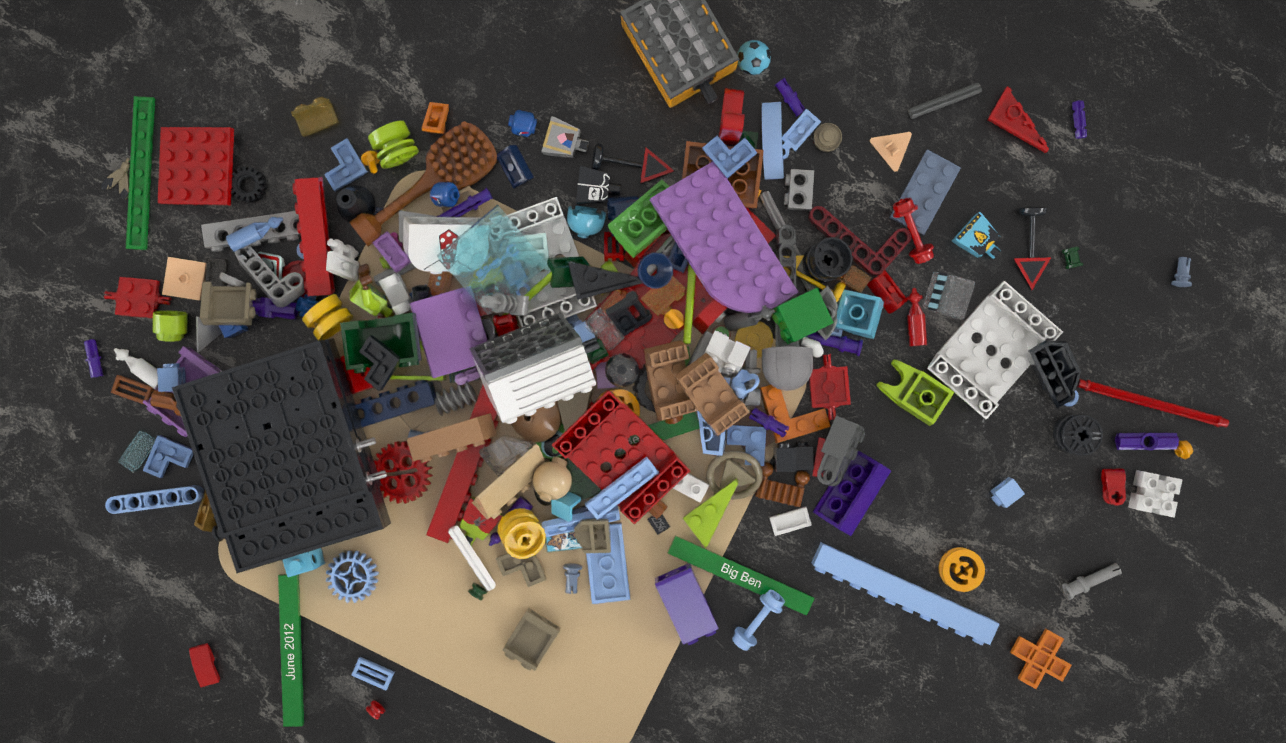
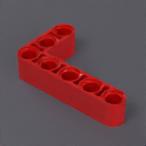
M725 88L719 138L726 145L736 146L743 132L745 114H742L744 90Z

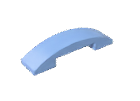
M781 102L762 103V145L764 150L765 180L784 179Z

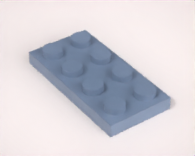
M929 150L925 151L900 199L912 198L914 204L918 205V209L911 213L918 233L922 236L925 235L961 167ZM893 210L889 218L907 227L904 217H893Z

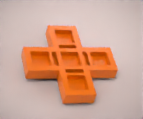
M1046 628L1036 645L1019 636L1010 651L1011 654L1026 661L1018 679L1037 689L1045 673L1063 682L1072 666L1070 663L1055 656L1064 638Z

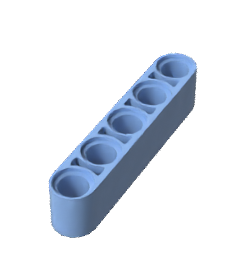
M199 485L117 495L107 499L105 507L109 513L117 514L192 504L202 500L204 489ZM191 490L196 492L195 499L190 496ZM173 492L177 495L176 502L171 497ZM153 495L158 497L157 504L153 502ZM135 497L139 500L138 506L134 504ZM116 500L120 502L119 509L115 506Z

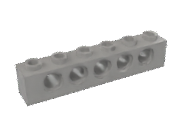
M291 211L203 224L201 227L204 248L211 249L212 252L223 251V247H230L227 240H222L224 232L227 231L228 235L254 222H268L271 217H283L280 224H285V230L280 233L278 227L270 228L262 239L249 246H259L264 241H268L269 244L279 243L280 239L287 238V241L298 240L299 236H301L297 230L299 214Z

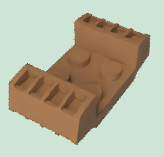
M678 340L644 349L645 367L657 420L663 421L698 411L675 378L676 374L686 368L685 359H689L686 344Z
M705 353L676 374L675 378L716 436H719L750 412L743 401L738 399L719 372V367L712 357Z

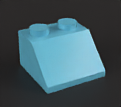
M844 290L837 310L838 320L836 328L854 335L874 339L884 305L883 300L880 297Z

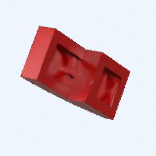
M206 643L189 648L192 666L200 687L219 683L220 676L213 663L215 657L209 644Z

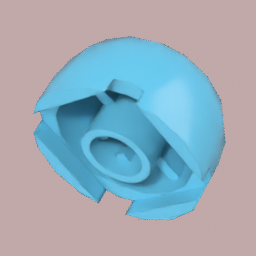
M569 206L567 223L572 231L578 233V237L589 238V235H595L603 228L606 213L604 211H601V214L596 213V208L587 206H575V209Z

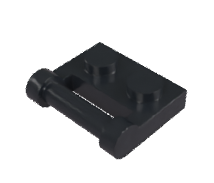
M635 291L628 292L626 298L605 310L608 317L623 336H626L652 319L651 312L645 309ZM633 305L640 315L635 318L628 307Z

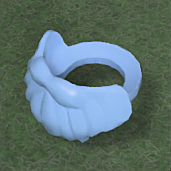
M742 369L733 377L731 387L738 398L744 399L747 397V393L756 389L760 379L756 374H750L747 370ZM754 379L756 381L751 388L746 389L744 383Z

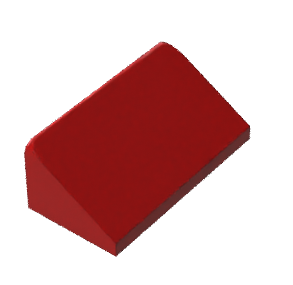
M886 270L867 283L875 297H880L883 300V307L889 314L908 301Z

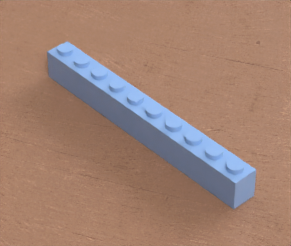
M820 542L811 562L815 566V570L825 574L827 571L833 574L832 578L843 582V579L850 582V586L858 590L862 587L867 589V593L873 597L878 598V595L885 598V602L895 606L898 603L903 606V610L913 614V611L920 613L919 617L929 622L931 619L938 621V626L947 630L951 627L955 629L956 634L962 637L969 635L973 637L972 641L980 645L984 643L990 645L998 629L999 623L993 619Z

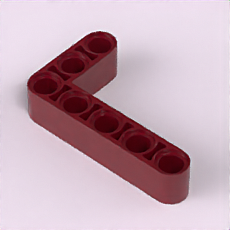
M816 206L808 214L810 223L827 238L835 237L842 240L843 236L849 237L851 239L849 248L852 252L853 261L872 276L881 274L911 240L910 232L905 228H900L894 231L881 247L874 252L824 207ZM813 212H821L822 220H815ZM828 224H834L836 226V233H830L828 231ZM898 233H902L905 236L903 243L897 240L896 236ZM885 247L891 248V250H892V256H891V257L885 256V254H884V248H885ZM858 249L865 251L864 259L857 257L856 252ZM873 261L877 262L880 266L877 272L871 269Z

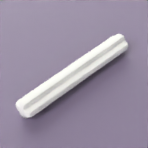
M457 525L451 527L448 533L486 591L494 589L496 586L494 580Z

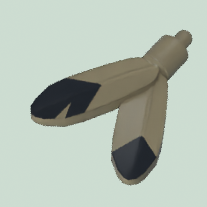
M126 158V161L122 162L120 169L109 175L101 185L103 190H108L119 182V193L124 200L129 195L128 169L130 167V158Z

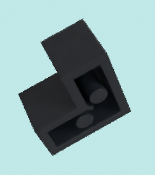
M788 442L777 443V447H773V469L776 472L814 470L813 446H808V442H796L797 446H791Z

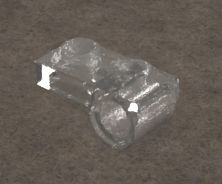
M604 308L597 309L584 322L588 331L592 334H597L608 350H613L625 338L608 317Z

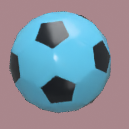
M758 40L745 42L737 52L739 57L738 66L743 72L750 75L764 72L771 62L769 48Z

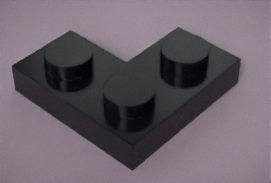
M372 335L368 337L359 352L374 363L364 380L378 391H381L400 364L399 359L402 358Z

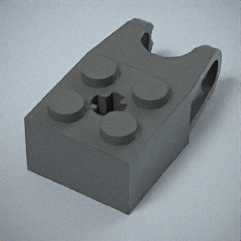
M839 416L835 417L821 450L825 454L818 469L817 477L822 484L837 486L841 483L851 460L854 461L857 456L858 450L856 448L858 443H861L865 437L864 427ZM832 472V478L828 480V474Z

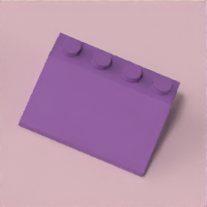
M471 285L409 303L412 313H416L418 333L432 378L476 366L469 348L486 342L487 337Z

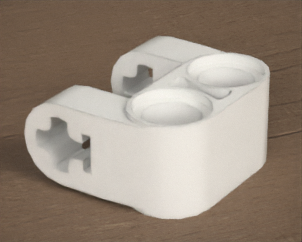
M394 273L378 281L391 303L395 315L411 310L409 303H412L413 300L399 273Z

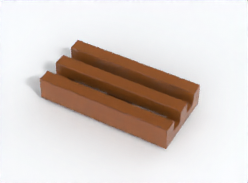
M117 375L111 393L144 404L142 402L151 398L154 388L125 376ZM121 380L136 385L138 387L147 389V392L141 391L139 389L127 386L119 382ZM120 387L128 391L145 396V398L141 399L139 397L124 393L122 391L117 390V388Z

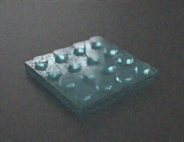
M498 204L437 255L440 261L487 315L492 313L493 310L492 308L481 306L480 299H482V296H493L496 293L513 295L548 265Z

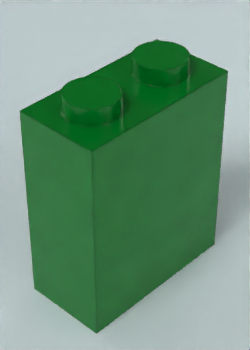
M818 288L772 308L775 310L772 318L778 324L781 330L780 335L787 345L834 323Z

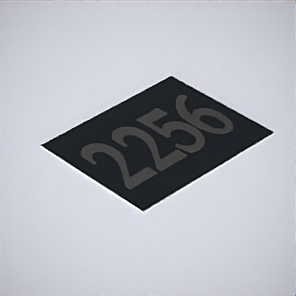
M663 514L658 519L654 516L648 518L657 535L670 528Z

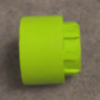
M182 311L153 312V333H156L158 340L174 342L181 341L184 338L188 328V313Z

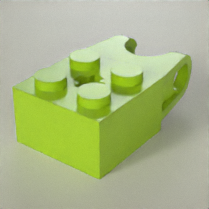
M893 360L891 365L901 376L900 384L898 386H891L878 382L877 387L898 406L925 424L933 425L953 396L954 391L925 372L901 361ZM927 395L929 402H924L922 396Z

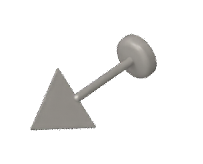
M221 272L219 276L221 281L228 283V286H246V283ZM196 316L197 352L199 353L222 334V331L218 325H203L201 319Z

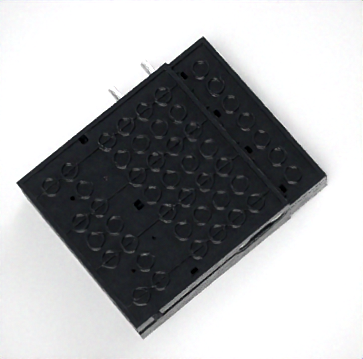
M334 338L309 343L172 387L177 402L176 407L180 411L221 538L225 537L236 574L382 530L391 524L379 487L381 486L380 479L386 477L387 474H385V470L377 472L369 446L376 444L374 437L366 438Z

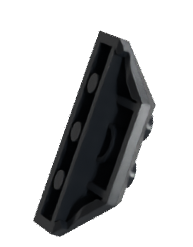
M1045 340L1028 350L1027 358L1041 386L1055 407L1058 409L1073 400L1081 370L1066 341Z

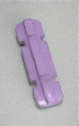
M477 367L455 375L454 380L458 385H463L466 382L480 378Z

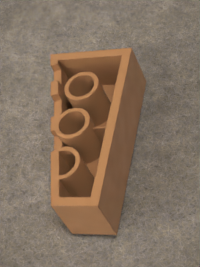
M490 413L408 438L407 443L413 461L420 460L423 463L433 460L432 456L436 454L440 458L450 455L449 451L453 449L456 452L468 449L467 445L473 444L474 447L485 444L484 440L497 436Z

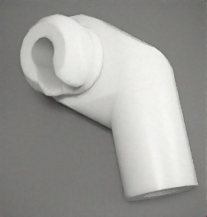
M807 337L801 339L800 345L812 348L814 357L818 358L823 355L824 351L820 342Z

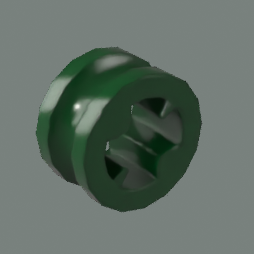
M473 583V588L469 589L468 593L479 600H483V595L487 594L488 591L479 584Z

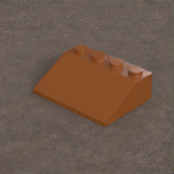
M686 141L682 179L712 162L702 150L707 143ZM727 146L729 150L733 148V146ZM755 149L757 154L727 178L743 205L756 209L764 150Z

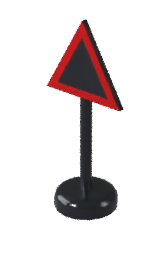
M596 143L591 169L598 170L602 160L642 168L640 184L674 172L672 168L646 147L643 163L603 156V145Z
M1047 207L1019 208L1020 215L1030 216L1029 258L1013 259L1031 290H1033L1051 257L1034 258L1035 216L1045 215Z

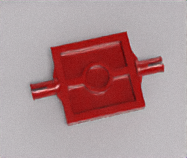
M119 277L117 291H105L104 293L106 294L104 295L105 299L116 301L115 315L153 319V312L157 310L159 304H171L169 302L171 297L160 296V281Z
M831 354L823 355L824 366L812 370L809 384L812 408L823 407L828 409V420H832V417L834 420L836 417L835 408L841 405H851L848 368L847 366H831Z

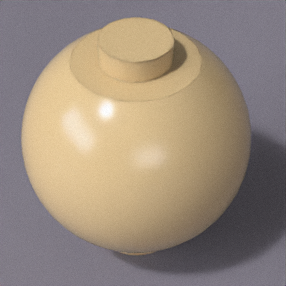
M553 457L551 462H545L535 470L533 486L542 500L550 502L551 500L560 499L570 490L572 477L570 471L566 468L567 461L564 459Z

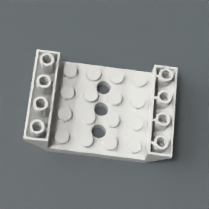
M557 197L487 222L488 237L493 244L497 257L506 252L508 246L507 237L545 232L549 258H555L559 254L565 257H579ZM508 255L500 262V266L504 268L518 260ZM519 260L522 267L529 270V276L523 282L528 284L530 289L551 271L545 270L540 272L537 270V266ZM506 279L511 295H517L516 284L510 286ZM549 283L529 301L528 316H518L521 326L524 327L559 312L567 318L597 307L594 296L577 300L574 287L552 288ZM521 287L519 290L522 296L528 292L525 287Z
M1003 281L985 297L936 353L927 369L984 419H987L999 406L997 402L1030 366L1027 358L1028 350L1045 340L1056 341L1063 331L1007 282ZM975 332L981 335L979 343H974L971 339L972 334ZM989 345L995 347V354L993 356H989L986 353V348ZM1003 358H1008L1010 361V365L1006 369L1000 364Z

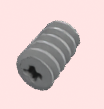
M466 382L464 388L457 384V390L451 386L450 393L443 389L442 396L436 392L435 404L439 414L443 416V410L448 414L450 413V407L453 411H456L458 406L464 408L465 403L468 406L472 405V400L476 403L477 396L472 385Z

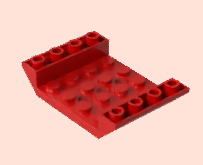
M607 390L552 444L565 459L568 457L601 490L647 456L659 473L618 504L620 511L634 525L690 472V469L679 456L625 402L610 390ZM637 435L639 441L636 444L629 443L630 436ZM622 448L625 450V455L620 458L614 455L615 451ZM609 462L611 468L608 471H603L600 468L602 463Z

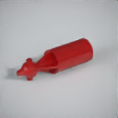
M913 288L912 293L907 297V300H910L912 303L907 316L910 346L927 345L925 314L918 304L923 296L917 293L916 288Z

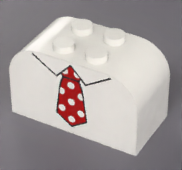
M404 216V251L416 268L422 271H430L431 274H442V271H450L451 274L473 271L482 266L487 258L488 224L481 217Z

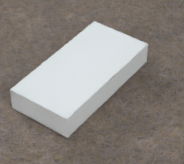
M806 506L769 517L775 536L812 525Z

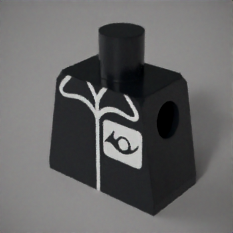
M580 166L576 204L607 203L609 195L620 196L621 184L610 183L611 176L608 173Z

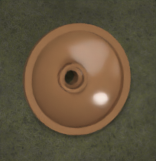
M555 401V405L550 408L541 407L536 409V413L531 415L530 419L525 414L521 415L511 425L522 438L528 441H546L557 433L561 425L562 418L558 402Z

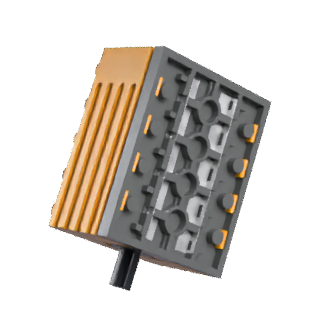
M641 0L620 12L623 29L669 108L674 107L699 91L702 92L708 104L718 99L711 84L735 71L739 57L706 0Z

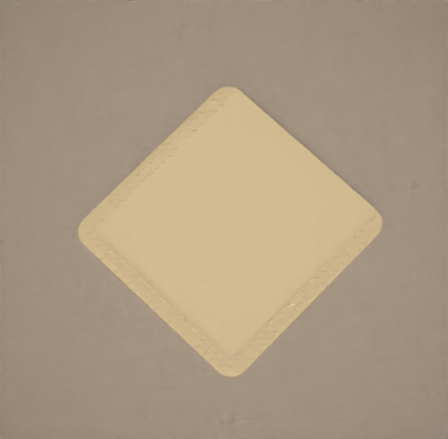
M426 170L411 173L401 179L394 187L385 207L410 189ZM472 189L474 195L479 193L478 191ZM430 191L401 210L433 216L440 215L437 206L434 205L430 198ZM494 199L480 205L487 219L486 223L517 212ZM399 212L381 225V235L387 231L390 234L395 232L398 234L399 239ZM488 237L487 256L497 257L493 244ZM573 239L579 257L584 256L590 266L601 268V265L605 263L604 254ZM374 244L369 247L365 245L358 259L359 267L368 264L371 271L369 275L373 281L371 285L386 296L382 287L377 286L374 281V276L387 270V268L383 269L379 258L382 255ZM559 254V255H557L555 258L565 257V256ZM608 258L618 272L630 274L634 270L617 260L612 261V258ZM537 266V270H538V271H540V272H544V271H545L544 268H541V267H538V266ZM415 268L401 275L409 293L412 292L414 286L427 285L432 295L436 296L467 287L475 270L462 271L461 274H451L450 271H442V274H431L430 271H422ZM523 268L526 273V276L528 277L529 270L527 268ZM347 281L339 298L343 302L341 308H348L352 313L353 319L351 321L377 319L378 316L385 317L381 313H378L375 317L350 301L349 291L357 281ZM611 292L594 296L597 307ZM387 298V304L392 307L391 303ZM597 307L578 313L579 320L581 319L582 322L586 321L585 319ZM409 310L403 314L412 313V310ZM394 311L391 313L389 317H394ZM493 313L491 315L481 318V320L484 318H488L493 322L494 315L501 316L504 313ZM516 315L519 328H521L522 326L519 321L518 315ZM724 318L719 323L716 321L712 323L706 332L712 333L713 328L717 325H725ZM590 325L598 339V332ZM693 325L691 328V344H686V346H689L690 358L702 336ZM684 329L672 342L678 340L683 342ZM737 330L731 331L730 340L734 342ZM340 331L331 338H334L339 355L342 357L344 356L342 333ZM773 339L772 347H776L775 339ZM421 350L422 361H419L420 365L400 368L398 366L393 375L432 376L424 350ZM762 357L757 358V368H761V372L757 373L760 382L759 387L756 388L759 389L771 384L763 374ZM626 360L615 361L617 382L621 385L625 382H631L632 378L636 375L635 368ZM624 364L627 368V374L620 376L617 373V366ZM476 366L446 374V380H426V382L432 381L435 391L442 396L443 389L450 393L451 386L457 390V382L454 380L455 375ZM596 368L593 370L596 381L591 398L593 403L596 402L603 392L610 389H623L631 392L633 395L635 394L633 391L634 383L626 387L598 389ZM481 378L468 382L474 388L477 399L483 385ZM389 379L381 391L372 388L353 394L355 404H360L361 399L372 396V399L379 398L378 394L390 391V394L397 392L396 388L405 385L409 386L415 380ZM647 380L645 385L646 396L652 401L649 382ZM806 383L795 390H781L790 419L793 417L803 397ZM414 391L412 393V399L418 400L417 392ZM760 393V405H762L763 409L765 410V406ZM400 399L394 402L396 407L400 406ZM472 400V405L468 406L465 403L464 408L458 406L456 411H453L450 407V413L447 414L443 410V416L436 412L417 427L415 431H434L470 420L476 403ZM380 403L376 404V411L378 413L382 412V405ZM639 404V417L647 425L659 422L655 412L649 411ZM432 406L420 409L416 414L407 413L401 415V417L411 428L434 409ZM746 406V407H747V409H748L749 411H751V410H753L754 408H756L757 406ZM359 409V417L363 419L364 411ZM499 416L496 419L499 421L496 429L497 436L490 438L492 439L491 445L488 450L485 449L484 451L485 461L482 468L478 467L476 472L479 476L475 486L472 485L470 488L471 497L474 496L476 498L536 445L535 442L522 438L511 424L502 423ZM397 417L363 427L366 438L374 437L376 444L369 446L373 460H379L376 453H382L381 448H387V444L392 443L394 445V442L400 441L402 443L408 439L409 432ZM700 429L663 440L690 469L689 473L708 483L706 480L707 468L710 462L718 455L703 454ZM773 442L765 447L764 462L770 463L774 455L773 447H777V443ZM725 443V452H744L741 445H727ZM453 449L449 451L450 455L440 458L438 454L433 455V460L427 463V466L433 467L428 470V473L433 474V476L427 479L431 484L425 485L428 491L422 492V497L418 498L416 496L415 501L412 502L410 500L406 504L403 501L397 504L396 499L390 502V496L383 498L391 521L390 525L382 530L322 547L326 563L312 571L299 574L300 615L555 743H630L681 641L655 586V578L688 563L667 553L675 535L705 548L683 520V517L715 493L708 487L701 502H698L672 488L661 499L668 506L663 516L670 525V528L657 535L648 521V518L653 516L649 512L634 525L620 511L618 506L620 520L609 522V524L622 523L630 600L592 604L586 553L583 552V548L548 552L547 539H545L542 549L536 554L546 576L545 581L528 587L521 569L503 576L496 558L507 554V551L502 542L489 546L490 536L492 533L497 532L498 524L484 540L476 537L471 546L496 584L494 589L483 595V600H479L469 594L468 590L473 588V583H477L483 588L484 586L453 539L449 543H445L426 535L457 454L456 450ZM624 453V454H621V455H618V456H616V457H619V458H620V457H623V456L625 455V453ZM407 457V464L409 466L412 465V460L410 457ZM731 458L734 462H738L741 465V467L748 471L751 475L756 477L752 465H744L745 460ZM389 460V466L393 469L394 463L392 460ZM726 460L722 461L713 473L718 487H720ZM604 462L600 468L603 471H608L611 464ZM414 468L404 471L399 470L396 472H388L386 474L387 476H392L397 474L417 472L418 470ZM580 469L570 471L572 484L569 492L581 497V502L572 509L584 506L587 501L594 497L591 492L596 487V484ZM410 476V482L414 485L415 479L413 476ZM392 479V485L396 488L397 482L395 479ZM533 480L529 482L531 487L524 493L519 491L515 495L517 499L520 496L524 497L533 505L531 511L537 516L541 525L544 521L560 518L552 514L551 505L544 506L537 501ZM752 483L737 487L735 493L746 490ZM754 493L742 499H730L710 543L705 549L721 556L724 555ZM515 501L509 506L506 504L500 508L502 513L505 514ZM464 504L463 511L466 510L468 504ZM458 521L457 526L460 528L461 522ZM460 528L462 533L465 535L467 531ZM225 538L219 542V559L226 574L236 583L279 604L278 575L286 574L283 560L236 574ZM349 550L352 551L353 555L355 551H359V557L366 553L365 560L371 557L370 565H377L373 571L379 572L378 575L373 576L378 579L377 583H372L376 586V589L370 590L372 594L369 597L365 595L363 601L358 598L356 603L352 601V597L348 603L345 601V596L342 600H339L340 594L332 595L335 589H328L332 582H326V578L331 577V575L326 574V571L332 570L328 565L335 563L333 558L336 556L340 558V553L344 552L347 554ZM344 562L339 571L349 570L352 562ZM576 563L582 565V569L578 570L580 576L578 577V591L576 594H573L572 590L571 594L565 592V571L567 570L563 568L564 564ZM359 564L360 572L366 574L364 568ZM691 564L703 593H705L714 574ZM353 573L349 574V576L352 577V580L356 578L353 576ZM339 579L341 585L345 588V582L342 579ZM357 582L353 591L362 590L366 582ZM528 608L561 628L535 671L533 669H525L520 661L509 659L505 656V652L502 651Z

